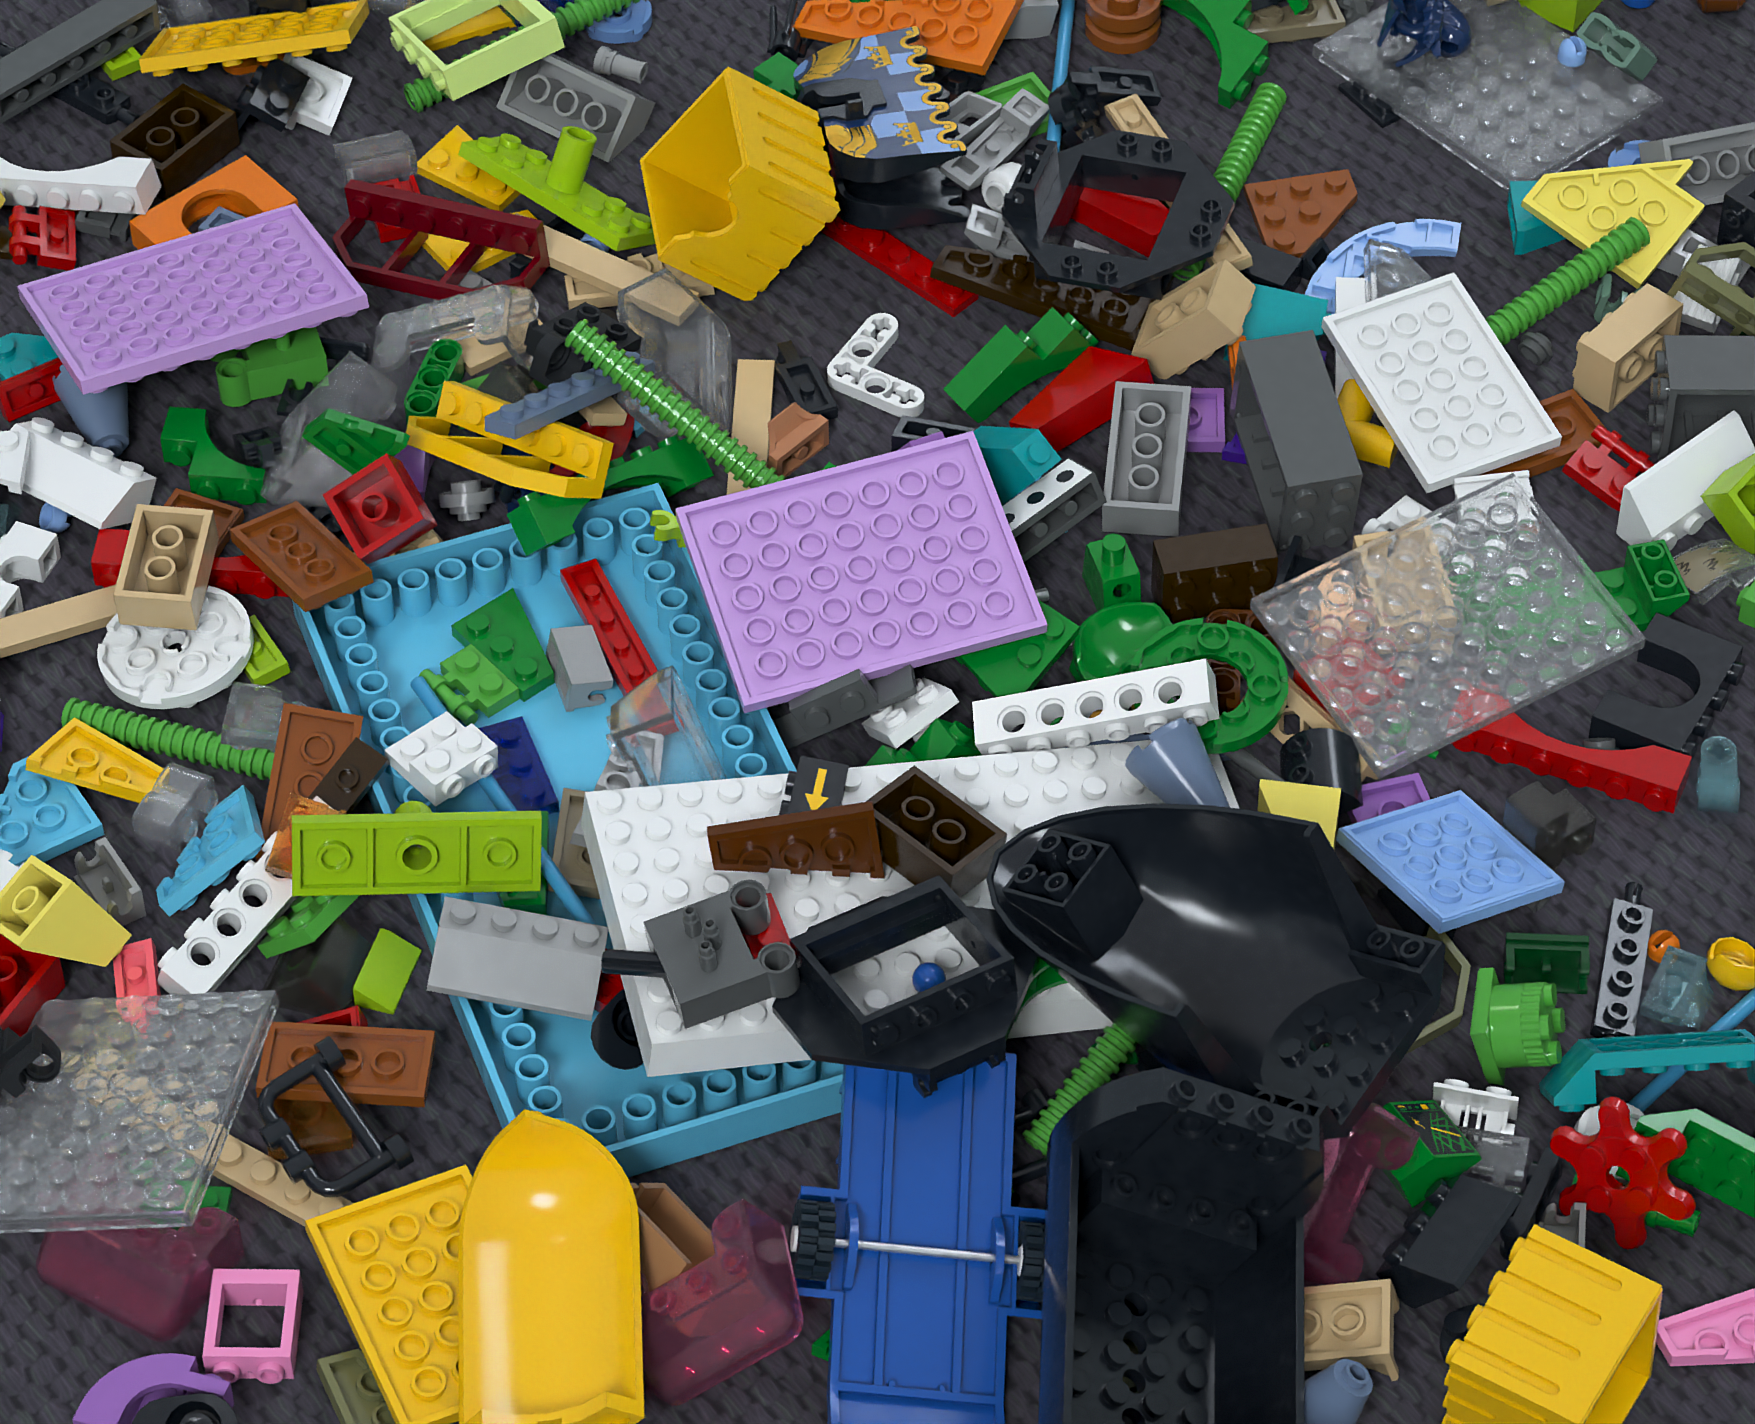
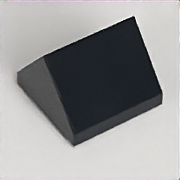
M1322 237L1317 238L1300 257L1302 259L1301 278L1308 281L1311 280L1314 273L1331 253Z

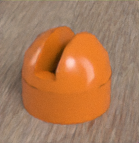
M1659 930L1650 936L1647 954L1652 960L1658 963H1671L1678 958L1680 942L1673 932Z

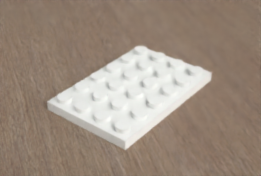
M1455 273L1323 317L1321 325L1323 331L1426 493L1452 485L1454 478L1477 476L1560 446L1561 434Z

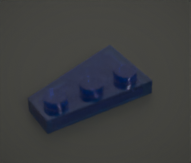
M523 717L478 728L498 746V768L491 774L517 811H548L549 815L559 812V801Z

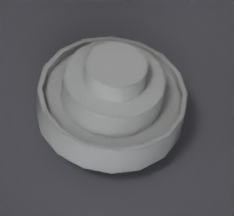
M481 480L450 483L451 491L439 493L440 507L449 508L450 514H457L458 521L481 519L480 512L487 511V504L496 502L494 488H481Z

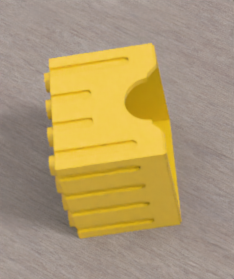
M728 66L640 159L659 261L743 301L753 300L757 296V292H763L769 283L780 273L779 270L787 268L792 259L802 250V246H808L814 237L825 227V223L832 222L840 211L839 203L834 198L836 190L833 177L829 175L831 168L828 155L823 149L825 141L822 128L818 126L820 121L818 112Z
M1534 1224L1527 1235V1239L1520 1236L1513 1245L1509 1255L1511 1263L1506 1269V1273L1499 1270L1492 1279L1488 1289L1490 1297L1485 1303V1307L1478 1304L1471 1313L1467 1323L1469 1331L1464 1341L1456 1339L1448 1351L1445 1362L1450 1365V1369L1444 1380V1385L1448 1387V1391L1442 1405L1447 1409L1442 1424H1623L1651 1377L1663 1293L1662 1285Z

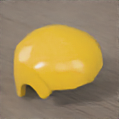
M1734 937L1719 938L1712 943L1707 951L1706 963L1709 972L1717 983L1734 991H1749L1755 988V949L1747 942Z

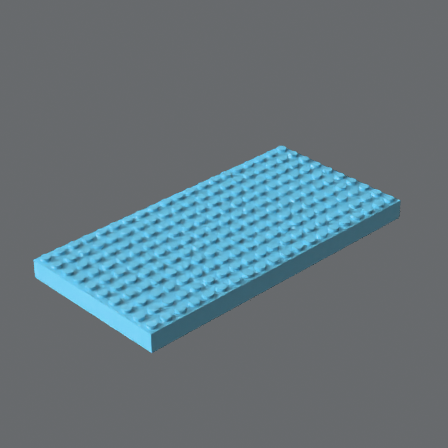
M659 483L588 502L572 525L575 530L574 534L553 546L529 556L525 555L513 527L509 523L385 557L370 564L365 563L372 570L374 583L360 588L355 593L346 594L330 601L320 608L304 612L293 601L295 618L333 711L363 716L360 740L385 756V749L433 720L410 684L424 669H430L435 675H442L440 662L465 648L452 636V624L513 588L546 654L551 628L585 625L561 582L560 570L596 558L684 717V729L662 736L658 785L789 773V770L797 772L767 708L745 714L743 712L687 548L678 547L676 539L657 541L653 538L656 526H650L649 523L652 511L665 510L673 514ZM613 675L612 688L602 691L595 690L589 694L590 696L602 694L605 702L601 705L574 708V711L566 712L557 686L554 683L525 702L521 699L515 701L490 718L479 709L475 711L478 714V719L474 725L498 746V768L491 774L517 811H548L550 821L549 856L551 859L553 857L563 788L587 792L594 791L623 727L627 726L642 730ZM458 689L453 691L456 695H463ZM458 720L464 727H467L461 720ZM390 765L387 766L367 792L375 814L394 813L401 804L408 801L422 802L433 813L498 811L477 781L463 789L456 797L449 798L435 807ZM548 891L547 915L574 920L557 894ZM496 892L407 894L432 956L445 896L502 907ZM578 896L596 923L601 926H607L601 899ZM608 931L605 948L613 949L611 937ZM448 995L502 1129L524 1109L538 1111L546 1116L565 1121L584 1130L607 1148L623 1168L627 1177L841 1112L842 1094H839V1090L843 1083V1064L803 1060L647 1077L644 1063L635 1069L622 1070L611 1067L599 1057L594 1050L591 1040L592 1023L600 1013L595 1009L592 1021Z

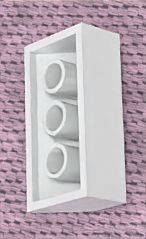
M1733 410L1626 484L1623 488L1616 534L1630 545L1664 539L1670 551L1679 539L1687 534L1693 535L1698 532L1703 524L1714 516L1700 496L1725 470L1755 453L1754 444L1740 415Z
M35 417L32 418V421L16 423L10 431H29L31 443L23 491L100 530L132 523L136 505H150L157 478L144 472V468L141 465L129 461L123 462L113 457L114 453L111 450L103 447H93L85 443L82 436L72 432H63L55 428V424L48 419Z

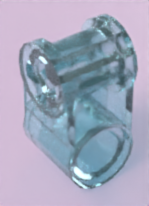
M1714 736L1702 743L1700 764L1697 769L1696 796H1699L1696 811L1738 813L1740 779L1737 769V748L1726 737Z

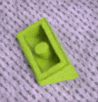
M380 928L353 987L355 1006L358 1005L362 1008L394 1015L422 950L391 931Z

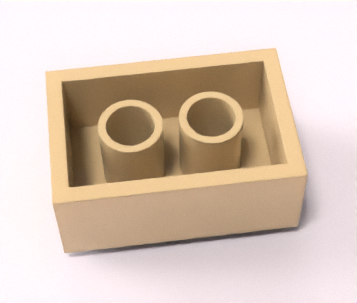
M1223 259L1165 294L1162 300H1155L1149 304L1131 355L1147 359L1150 371L1157 378L1166 380L1174 374L1180 375L1184 373L1191 364L1200 359H1208L1217 349L1226 344L1232 345L1240 338L1243 333V322L1252 307L1251 300L1256 286L1231 263Z
M1648 283L1636 293L1629 294L1618 309L1613 313H1607L1597 327L1591 332H1585L1580 337L1576 345V350L1578 351L1577 362L1572 374L1574 377L1573 389L1579 396L1609 413L1655 373V351H1662L1664 335H1679L1683 303Z
M144 504L136 505L113 595L120 624L197 630L219 540L213 510Z

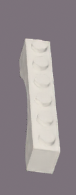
M0 157V191L6 199L3 205L45 206L57 209L145 215L161 188L153 161L148 158L117 157L82 169L39 171L13 165Z

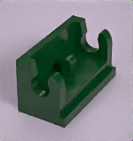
M1506 932L1503 951L1504 984L1555 983L1557 993L1587 994V975L1590 972L1589 936Z

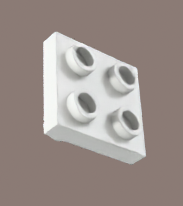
M918 678L915 679L917 687L915 695L869 714L871 717L861 724L869 736L893 748H898L911 737L916 743L936 718L947 712L959 701L951 689L929 679Z

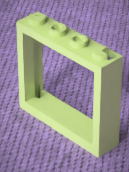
M425 0L388 18L393 31L390 40L396 51L401 50L407 61L411 65L416 64L421 75L424 78L429 77L438 92L443 91L452 101L565 47L556 17L537 0ZM498 5H502L525 27L447 66L422 42Z

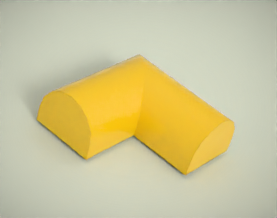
M1348 379L1344 382L1337 401L1357 459L1390 468L1398 447L1385 427L1369 423L1374 410L1356 381Z

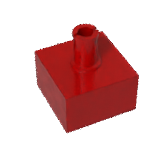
M387 453L323 494L325 501L355 554L361 561L367 564L391 556L438 526L402 461Z

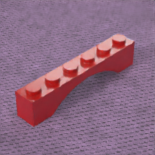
M99 529L91 559L95 585L109 587L117 583L130 530ZM246 555L214 557L207 588L208 586L216 587L232 596L234 594H249L262 599H268L273 596L289 597Z
M1465 686L1448 719L1446 743L1452 744L1462 752L1475 751L1488 755L1498 763L1520 765L1529 768L1536 775H1552L1567 780L1574 787L1583 788L1587 786L1600 790L1613 799L1621 800L1625 798L1643 804L1647 809L1655 812L1664 810L1674 814L1689 777L1691 756L1656 745L1626 750H1600L1567 744L1547 736L1528 725L1509 708L1502 698Z

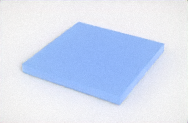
M1461 790L1339 828L1335 839L1439 934L1562 893L1565 883L1560 876Z

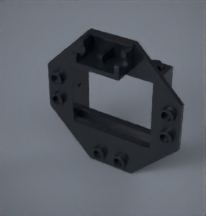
M1114 130L1061 152L1057 150L1056 141L1039 139L1036 143V148L1043 151L1044 154L1039 155L1033 150H1026L1024 154L1025 160L1009 193H1006L1004 196V204L1001 208L1002 220L1028 252L1029 260L1034 262L1035 278L1162 300L1175 271L1214 256L1235 207L1234 200L1185 141ZM1084 187L1173 202L1148 260L1058 245Z
M938 875L889 897L881 896L808 927L805 933L789 939L790 946L795 951L800 985L798 990L791 996L775 998L772 1010L813 1061L912 1073L915 1089L923 1098L931 1096L932 1092L938 1090L937 1083L956 1074L964 1073L967 1069L983 1062H987L991 1068L999 1066L1000 1062L1006 1060V1041L1039 961L1038 956L1012 934L995 909L966 906ZM943 926L950 931L980 965L975 969L866 1016L831 977L836 972Z

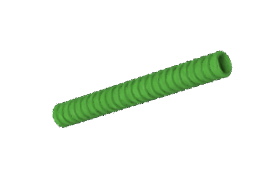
M574 0V4L568 2L565 4V8L558 7L555 10L556 13L552 11L550 13L556 17L562 39L564 40L566 38L565 35L571 37L575 34V30L581 32L584 30L585 25L591 27L594 21H602L603 16L607 18L612 16V11L618 13L622 10V6L628 8L631 6V2L636 4L640 0ZM523 25L518 28V31L524 29L525 27ZM510 31L508 36L516 33V31ZM502 35V36L499 37V40H501V39H503V38H505V37H507V36H506V35ZM497 40L490 41L489 45L497 42ZM482 45L480 49L486 47L487 45ZM474 49L470 53L472 54L478 50ZM423 77L422 80L416 78L413 81L414 84L406 83L404 85L406 100L410 107L418 113L423 111L424 106L427 108L432 107L434 101L440 103L442 97L449 98L443 91L438 92L429 77Z
M1263 83L1259 85L1220 164L1213 174L1234 200V204L1272 127L1279 117V113L1286 103L1287 96L1285 91L1276 84ZM1206 259L1184 267L1193 271L1180 269L1175 271L1173 276L1183 281L1192 279L1200 274ZM1176 274L1190 277V279L1180 278Z
M1630 217L1625 223L1617 226V229L1611 230L1608 236L1604 235L1599 239V242L1596 241L1590 248L1584 249L1582 254H1577L1573 257V260H1569L1564 266L1557 268L1556 272H1551L1547 278H1543L1538 284L1531 286L1529 291H1524L1521 297L1517 296L1512 300V303H1507L1503 306V309H1499L1494 315L1487 317L1486 321L1500 343L1506 345L1510 342V339H1515L1519 332L1523 333L1528 329V326L1532 327L1536 324L1537 320H1542L1545 314L1552 313L1554 308H1559L1563 305V302H1567L1572 296L1579 294L1580 290L1586 289L1589 283L1593 284L1598 280V277L1601 278L1607 271L1613 270L1615 265H1620L1624 262V259H1628L1633 253L1640 251L1641 247H1646L1650 243L1647 228L1640 220Z
M587 319L580 320L565 339L564 345L567 348L570 346L575 348L574 353L576 355L581 353L585 356L583 360L586 363L591 361L594 364L593 368L595 370L600 368L605 378L609 375L612 378L611 383L614 385L619 383L622 386L621 390L623 392L628 390L631 393L630 398L633 400L638 398L641 401L639 403L640 406L644 407L647 405L650 408L649 413L652 415L657 413L659 415V421L663 422L666 420L669 423L668 428H676L678 430V436L685 435L688 438L686 440L687 443H695L697 445L696 450L699 452L701 450L705 451L707 459L714 458L716 460L714 464L716 466L720 464L724 466L726 474L729 472L733 473V479L735 481L739 479L743 481L742 486L745 489L748 486L752 489L785 479L784 475L778 476L775 474L776 469L774 467L770 469L766 467L767 462L765 460L761 462L757 460L755 452L752 454L747 452L748 447L746 445L741 447L737 444L739 440L736 437L733 439L728 437L729 432L727 430L722 432L718 429L720 425L717 422L714 425L709 422L711 418L708 415L703 417L700 414L701 410L699 408L694 410L690 407L692 402L689 400L684 402L681 399L683 395L680 393L675 395L672 392L673 387L669 385L666 388L663 385L664 380L661 378L656 380L653 377L654 372H646L644 364L637 365L635 357H627L625 349L618 350L616 342H608L606 334H598L596 326L589 327Z
M75 697L71 698L63 709L61 717L62 727L75 717L117 742L120 741V744L124 746L131 744L134 749H140L142 746L146 752H151L154 749V752L158 755H162L165 752L167 757L173 758L177 755L179 760H186L188 758L191 763H197L199 760L203 766H208L211 763V766L215 769L223 766V769L228 772L234 769L236 774L241 775L246 772L248 777H254L257 774L260 780H266L267 777L270 780L275 748L272 745H266L263 748L260 742H254L252 745L251 741L247 739L240 742V739L235 736L229 739L227 734H219L217 736L215 731H208L206 733L204 729L197 728L194 730L193 726L186 725L183 728V725L178 722L173 724L169 720H162L160 722L157 717L149 719L145 714L137 716L132 711L126 714L124 709L114 710L112 706H105L103 708L100 703L92 705L90 701L84 700L81 702Z
M1115 1023L1111 1027L1106 1026L1103 1029L1105 1035L1103 1037L1098 1036L1095 1039L1097 1043L1095 1048L1091 1046L1088 1048V1057H1082L1079 1060L1081 1066L1079 1068L1074 1067L1071 1070L1073 1074L1071 1079L1065 1078L1063 1081L1064 1088H1057L1055 1091L1057 1097L1055 1099L1050 1098L1047 1101L1049 1106L1047 1110L1041 1109L1039 1112L1040 1119H1033L1031 1122L1033 1128L1030 1131L1025 1130L1023 1132L1025 1141L1034 1149H1039L1044 1156L1047 1157V1144L1050 1134L1063 1115L1081 1098L1103 1086L1104 1083L1111 1082L1110 1075L1119 1072L1120 1068L1118 1065L1120 1062L1126 1063L1128 1060L1127 1053H1133L1136 1050L1134 1046L1136 1041Z

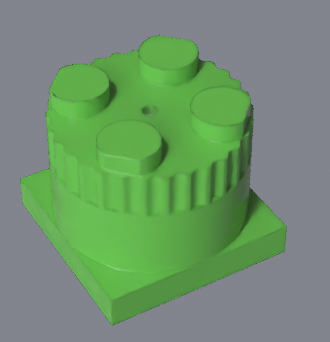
M1494 967L1479 969L1470 1036L1488 1083L1504 1085L1506 1068L1551 1066L1562 1062L1561 1044L1557 1040V1033L1565 1032V1014L1563 1008H1555L1557 1004L1555 983L1499 984Z

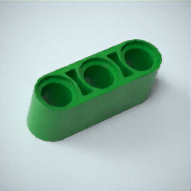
M441 339L430 346L404 399L406 427L409 416L436 417L444 381L462 382L465 373L461 344L457 341Z

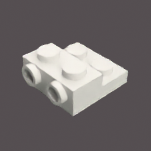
M291 52L286 53L283 61L306 74L310 79L285 127L293 130L297 122L323 134L330 135L352 77L305 57H293Z
M447 711L384 750L385 757L389 760V765L435 807L449 798L456 797L463 789L481 778L488 777L498 768V746L473 723L464 727Z

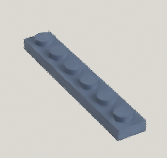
M626 352L625 355L627 357L633 356L636 358L635 363L637 365L644 364L646 372L652 371L655 373V361L641 358L640 354L636 352ZM591 368L584 372H577L572 374L571 378L560 383H552L548 385L547 389L538 393L527 394L524 396V399L513 404L503 405L500 407V410L485 416V431L516 440L622 391V386L619 383L616 385L611 383L612 378L609 375L605 378L600 368L598 370Z

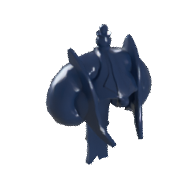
M1389 0L1376 45L1378 47L1382 45L1389 31L1392 37H1397L1401 34L1415 40V45L1411 52L1395 63L1396 67L1414 61L1432 50L1436 59L1440 56L1453 58L1462 55L1468 50L1472 40L1471 28L1465 16L1449 0Z

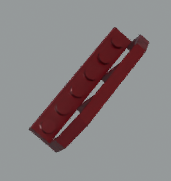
M350 179L344 187L350 216L333 235L332 239L337 257L357 282L478 309L526 295L550 265L542 220ZM365 220L412 230L382 268L352 262L346 249L347 245L366 224ZM428 234L469 242V245L440 281L400 273L429 238ZM485 246L534 257L519 277L477 289L458 286L485 252Z

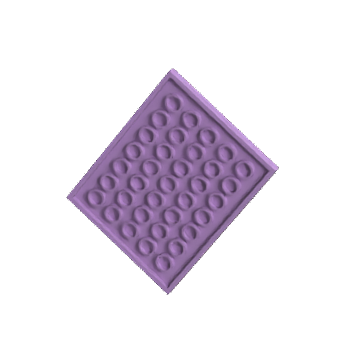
M295 203L17 286L22 303L83 395L101 393L107 390L108 387L120 383L137 382L143 379L144 376L156 372L173 371L179 368L180 365L192 361L209 360L216 354L228 350L245 349L252 343L264 339L281 338L287 332L304 327H317L323 321L337 317H349L356 314L359 310L369 308L368 297L365 291Z
M973 431L675 508L680 531L744 714L786 703L824 683L857 669H860L867 680L891 674L909 664L916 668L1047 632L1046 619Z

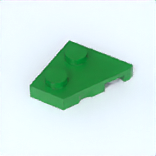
M330 408L309 423L302 435L304 439L352 475L386 453L394 457L407 446L410 438L404 432Z

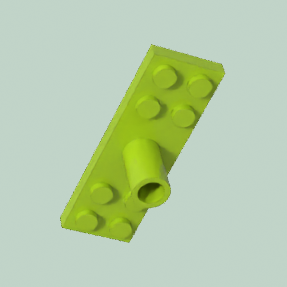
M574 126L563 127L552 162L547 159L545 153L528 148L521 143L519 137L512 134L503 133L498 137H479L478 140L462 142L459 156L614 251L655 244L651 217L632 211L626 207V203L623 200L609 197L584 182L597 140L596 136L591 132Z
M408 801L401 804L391 814L292 815V896L540 891L541 811L433 813L422 802Z

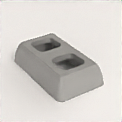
M966 91L949 103L950 114L938 120L956 122L958 124V133L955 136L957 137L946 139L960 140L968 145L1000 116L1002 104L971 91ZM969 117L979 119L970 127L962 124Z

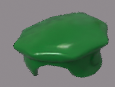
M1124 602L1103 608L1092 614L1081 624L1079 635L1073 641V658L1069 671L1076 682L1130 673L1132 660L1139 648L1151 636L1172 625V623L1160 606L1152 602Z

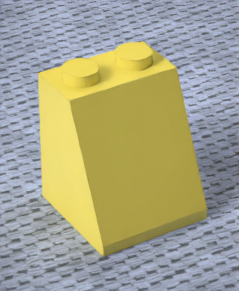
M1260 779L1258 811L1319 823L1335 851L1341 788Z
M33 855L27 859L0 892V934L23 950L106 967L122 951L123 946L132 936L131 933L72 880Z

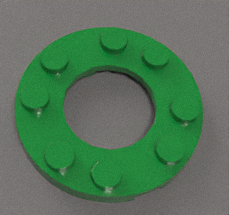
M1203 618L1178 622L1155 633L1135 654L1130 672L1201 659H1214L1226 662L1240 671L1247 683V693L1243 702L1233 711L1228 713L1224 711L1219 716V719L1208 721L1202 726H1197L1208 754L1235 752L1255 743L1275 727L1284 713L1288 699V672L1280 652L1270 640L1256 630L1241 623L1227 620V625L1203 623ZM1170 698L1167 704L1174 703V700ZM1141 703L1133 704L1131 709H1137Z

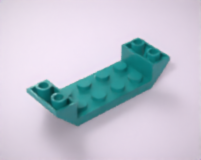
M1746 1029L1579 1039L1562 1057V1062L1556 1064L1539 1082L1540 1092L1553 1106H1559V1111L1578 1112L1585 1110L1584 1104H1596L1595 1070H1600V1075L1604 1076L1624 1075L1625 1068L1642 1067V1072L1664 1073L1668 1071L1667 1066L1684 1065V1069L1688 1071H1702L1710 1069V1063L1726 1062V1067L1747 1068L1748 1080L1755 1085V1036Z

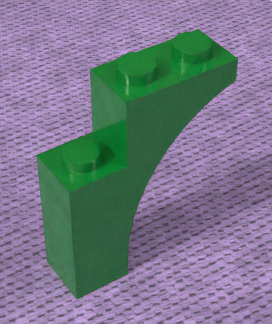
M1162 0L1163 5L1191 21L1205 35L1213 47L1221 69L1218 85V104L1231 109L1237 101L1242 102L1251 89L1252 81L1257 75L1262 76L1270 63L1268 41L1247 30L1254 16L1251 12L1252 0Z
M1052 307L1027 334L1023 330L1015 334L1009 327L1004 325L943 390L971 418L980 423L986 420L1001 404L1020 389L1047 374L1065 369L1089 346L1095 347L1099 341L1069 312L1062 317Z

